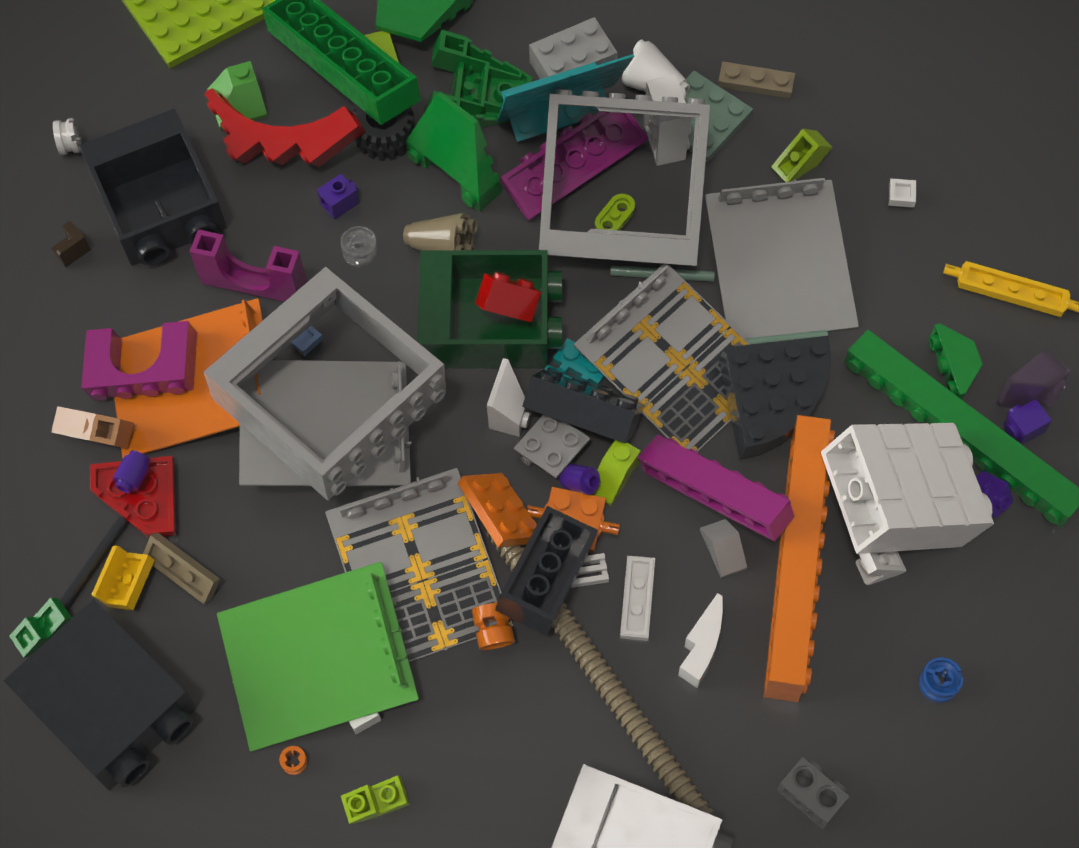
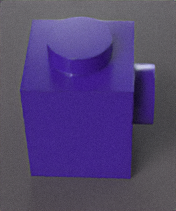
M339 174L317 189L319 203L334 220L359 204L357 196L359 190L356 184L351 179L347 180L342 174Z
M1035 399L1024 406L1018 404L1010 409L1003 426L1009 436L1023 445L1045 433L1052 419Z

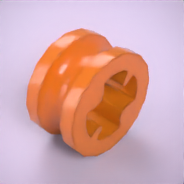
M298 746L285 748L279 758L280 765L289 775H298L307 767V756ZM298 754L299 765L295 767L292 764L291 767H288L289 761L287 758L290 755L295 757Z

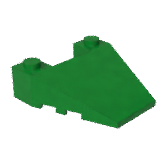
M378 0L376 29L422 42L440 29L441 23L447 19L450 21L454 19L456 13L461 9H468L474 0Z
M441 30L433 46L431 66L454 72L451 95H444L477 119L480 127L510 123V120L499 123L496 121L503 103L501 91L532 82V76L507 61L503 63L494 58L489 50L484 49L483 51L474 46L469 38ZM433 90L425 105L424 113L439 92Z
M439 92L406 140L407 155L413 163H419L425 169L432 163H435L460 183L463 202L467 206L474 207L481 212L501 194L499 175L496 172L494 173L490 167L494 162L490 155L486 156L484 151L487 143L478 120L442 92Z

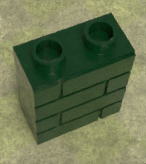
M420 250L417 342L444 364V369H499L503 358L509 360L512 368L544 369L548 365V349H562V317H548V302H562V271H548L547 250ZM495 272H500L510 276V280L518 282L519 278L534 283L533 287L538 289L541 295L532 322L485 311L475 304L485 273L494 276Z

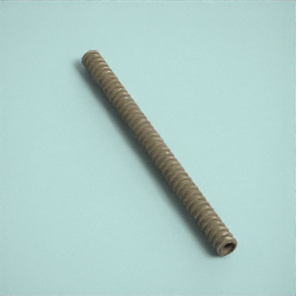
M487 531V533H486L487 538H488V539H491L492 545L495 546L496 543L494 542V540H493L492 537L490 536L489 532ZM523 545L496 546V550L501 552L500 556L506 559L505 563L511 566L510 570L513 571L525 549L522 548ZM563 603L552 628H555L554 632L560 635L559 639L565 642L564 646L566 649H570L569 653L571 656H575L574 660L576 663H580V669L586 671L585 676L591 678L590 683L596 685L595 690L601 692L600 697L606 699L605 704L608 707H612L610 711L613 714H617V721H622V728H627V735H632V742L637 743V749L643 751L642 756L649 759L647 763L650 766H654V773H659V780H664V787L670 789L669 794L676 797L675 801L713 815V808H708V801H703V794L701 792L698 793V787L691 784L692 779L686 777L687 772L680 769L682 765L679 762H675V755H670V748L664 746L665 741L659 739L660 735L658 732L654 733V726L648 724L649 719L643 717L644 712L638 710L639 705L636 702H632L634 698L631 695H627L628 690L622 688L623 683L617 681L618 676L615 673H611L613 669L610 666H606L608 662L605 659H601L602 654L596 652L597 647L591 645L592 640L586 638L587 633L581 631L582 626L576 624L577 619L574 616L571 617L572 612L569 609L566 610L567 605Z

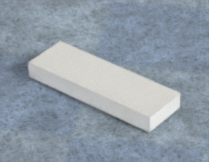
M627 555L620 631L621 639L648 641L655 558Z

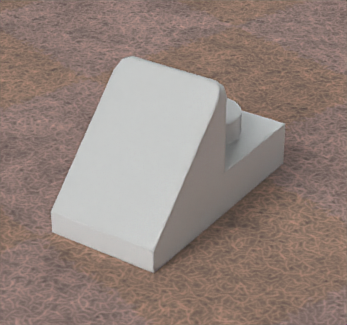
M898 551L859 554L860 558L856 560V565L866 585H871L906 572Z

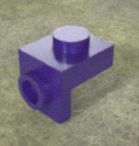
M982 471L976 478L982 493L986 494L991 501L992 517L997 518L1013 503L1009 484Z

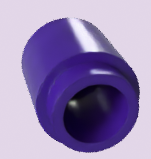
M131 450L129 455L124 456L112 478L116 483L115 487L125 493L138 491L150 469V459L138 451Z
M570 464L559 475V481L566 490L590 495L597 490L600 483V475L597 469L593 467Z

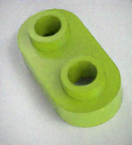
M617 194L612 197L596 217L595 229H605V226H610V229L605 230L621 231L634 215V199L627 194ZM624 208L625 211H619L618 209Z

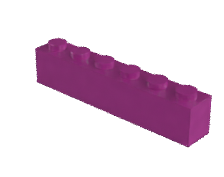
M657 434L638 457L644 474L774 542L795 517L791 501L784 494H776L768 490L760 482H752L738 471H730L716 460H708L702 457L696 450L691 448L688 450L680 446L672 438L666 439Z

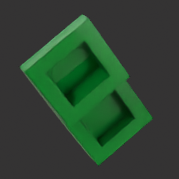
M50 598L34 617H26L9 637L23 658L29 657L67 624L72 617L59 598Z

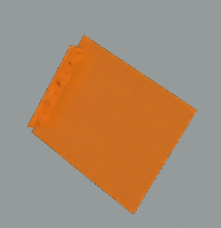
M258 298L247 302L242 300L240 304L181 320L189 321L197 331L194 390L184 391L181 394L166 392L158 393L156 396L133 395L127 399L114 397L117 418L133 422L128 449L121 448L122 458L125 455H129L131 450L146 454L240 427V423L212 399L204 371L263 321ZM162 326L121 338L120 370L122 373L137 374L147 370L155 363L161 350ZM256 373L254 375L258 395H260L258 375Z

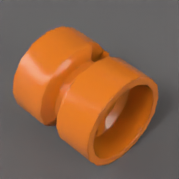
M497 602L472 609L474 626L480 629L476 633L479 650L497 649L515 643L512 626L507 625L510 618L495 611ZM490 622H497V625L490 626L489 624Z

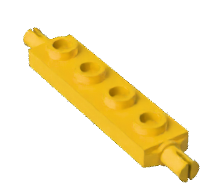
M968 261L961 268L947 263L945 265L943 274L957 277L958 288L1061 317L1067 309L1079 313V302L1070 299L1069 290Z

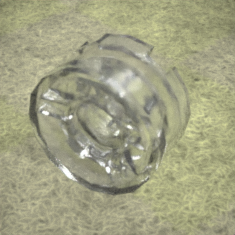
M355 226L346 230L341 236L342 255L348 264L354 267H363L372 263L377 257V241L371 229Z

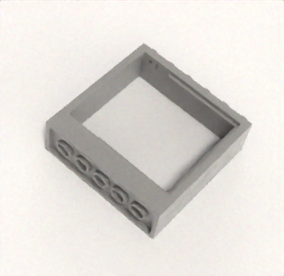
M556 89V94H550L539 250H547L548 255L697 266L710 105H705V99L689 98L688 103H678L677 97H662V101H651L652 96L636 95L635 100L625 99V94L609 93V98L599 97V92L583 91L582 96H575L572 90ZM559 104L597 107L599 111L695 118L686 235L590 229L587 232L550 230Z
M327 267L323 268L204 371L212 399L327 501L334 495H339L354 476L358 477L361 475L372 459L379 458L394 439L401 438L406 432L407 427L412 422L419 421L425 415L426 409L433 403L440 402L446 393L444 364ZM335 305L416 372L418 376L400 393H396L322 460L240 387Z

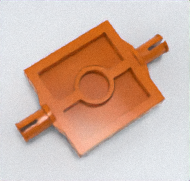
M552 487L549 501L545 508L530 505L527 507L528 513L534 518L540 519L546 507L549 506L597 529V535L589 551L591 553L595 552L597 540L602 532L617 536L619 534L620 524L604 521L603 512L606 498Z

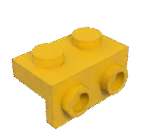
M113 546L94 587L92 596L108 607L134 610L155 559L146 554L128 553L119 546Z

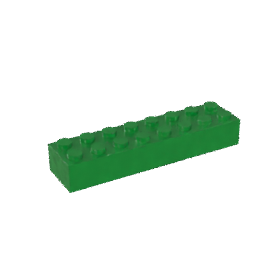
M276 0L262 8L268 32L380 125L421 101L417 77L320 0Z

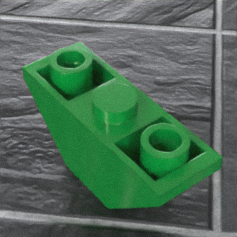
M935 324L929 336V345L931 350L936 352L938 371L945 377V388L963 400L983 365L973 340L942 324Z

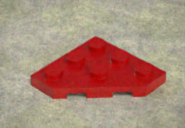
M173 456L149 458L150 469L138 491H131L130 493L117 489L115 487L116 483L112 479L122 461L90 464V490L95 496L148 538L157 532L163 537L176 535L175 464Z

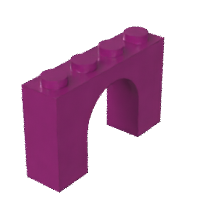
M203 230L197 231L190 249V255L201 284L285 302L307 283L300 252L274 246L266 268L254 267L238 260L229 252L223 235Z
M189 321L163 323L161 350L157 360L147 370L137 374L121 372L122 339L112 328L86 331L81 389L91 399L97 401H104L110 397L127 399L133 395L156 396L158 393L166 392L181 394L184 391L194 390L197 331Z

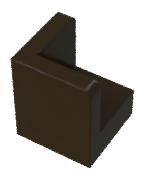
M71 221L62 225L67 237L51 247L53 254L65 267L91 251L85 237Z

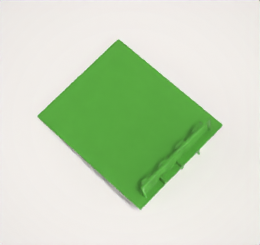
M382 562L217 613L232 675V683L234 684L250 751L262 749L419 700L401 634L402 631L399 627L394 608L396 603L392 601Z

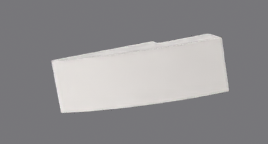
M718 593L685 641L684 647L691 652L680 666L678 676L696 688L699 687L708 671L721 630L723 599Z

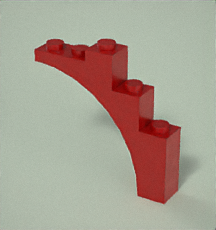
M213 88L204 93L209 100L207 106L215 115H219L222 120L220 125L228 134L223 139L227 145L225 149L227 154L234 161L238 160L245 164L260 152H263L264 156L271 163L274 161L280 165H284L299 153L307 164L311 163L320 167L366 132L354 112L345 106L329 116L312 123L297 126H271L245 117L230 104L221 92Z

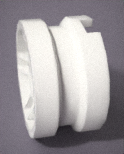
M68 118L66 122L61 120L53 121V134L59 154L63 156L71 151L81 153L79 147L81 145V137L75 118Z

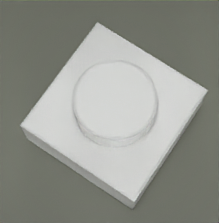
M890 178L888 206L914 207L916 203V180Z

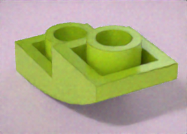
M399 775L376 785H365L341 795L349 824L366 821L410 805L402 777Z

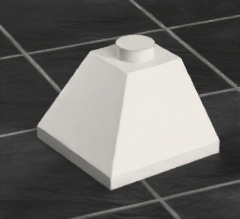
M504 358L487 403L489 429L520 437L522 428L527 429L531 413L527 412V408L522 407L525 396L509 360Z

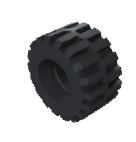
M354 106V114L366 130V132L355 139L356 145L360 147L363 154L368 153V156L373 159L377 156L379 160H384L385 157H389L390 160L395 159L397 154L402 156L404 150H407L406 140L415 128L413 109L408 108L387 121L393 123V126L386 129H376L374 126L379 123L360 107Z

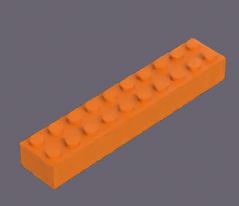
M797 415L791 437L785 496L791 501L795 517L781 533L764 698L798 702L801 694H806L807 686L811 682L812 668L807 666H809L810 657H813L814 640L810 639L817 622V613L814 610L815 604L818 603L820 591L817 581L818 576L821 574L822 559L819 557L824 546L825 532H822L827 517L825 500L828 497L830 481L827 480L828 471L821 451L834 441L835 430H830L831 419Z

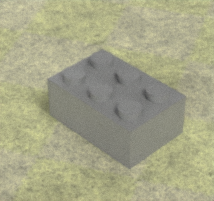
M595 17L529 44L530 64L539 79L596 62L597 66L617 59L616 49Z

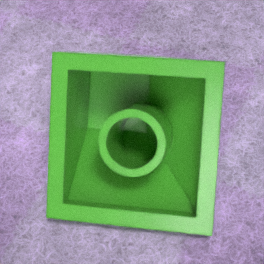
M251 61L227 67L207 89L213 88L221 92L236 110L253 121L268 117ZM216 115L220 130H223V128L220 125L222 120L219 117V115Z

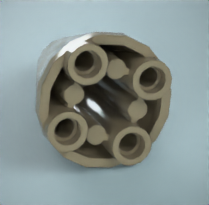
M466 213L413 222L405 226L403 239L406 245H410V247L417 250H476L473 244L478 223L476 219H471L470 215Z

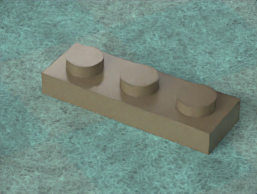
M722 61L718 86L791 99L795 73Z
M158 532L152 534L143 554L155 559L152 566L203 604L210 602L220 578Z

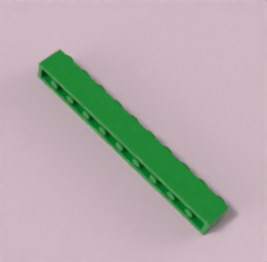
M867 329L848 349L844 363L847 364V367L853 373L860 374L868 380V383L874 389L881 390L889 396L895 405L902 406L920 423H928L929 425L931 423H954L962 443L971 450L973 461L977 464L978 468L1007 482L1010 490L1019 495L1026 505L1034 507L1044 514L1047 521L1063 528L1079 509V487Z

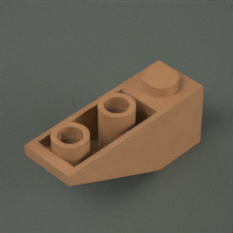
M57 406L51 432L128 449L133 422Z

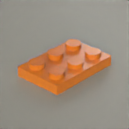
M504 474L462 476L457 484L497 547L527 544L537 524Z

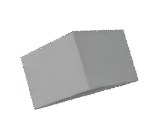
M726 519L700 528L702 537L721 579L747 570L739 532Z

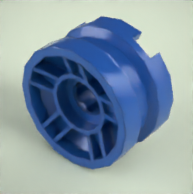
M944 657L934 658L927 663L919 676L918 683L921 692L933 702H948L955 697L963 685L964 678H962L961 668L951 659ZM938 676L943 677L946 682L940 684Z

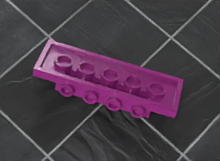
M600 111L594 116L592 113H589L579 120L580 125L574 129L572 126H569L559 134L561 137L556 140L552 205L649 139L631 113ZM546 142L539 147L541 151L535 155L532 152L528 153L519 160L521 162L520 165L500 177V182L528 221L542 212Z

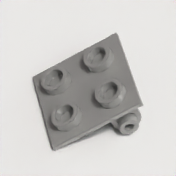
M543 414L514 447V450L523 456L521 460L526 465L536 464L557 478L587 444L590 437L569 423Z

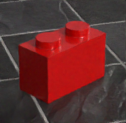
M495 272L494 276L485 273L475 304L485 311L532 322L541 292L533 287L534 283L532 281L519 278L518 282L510 280V276L500 272Z

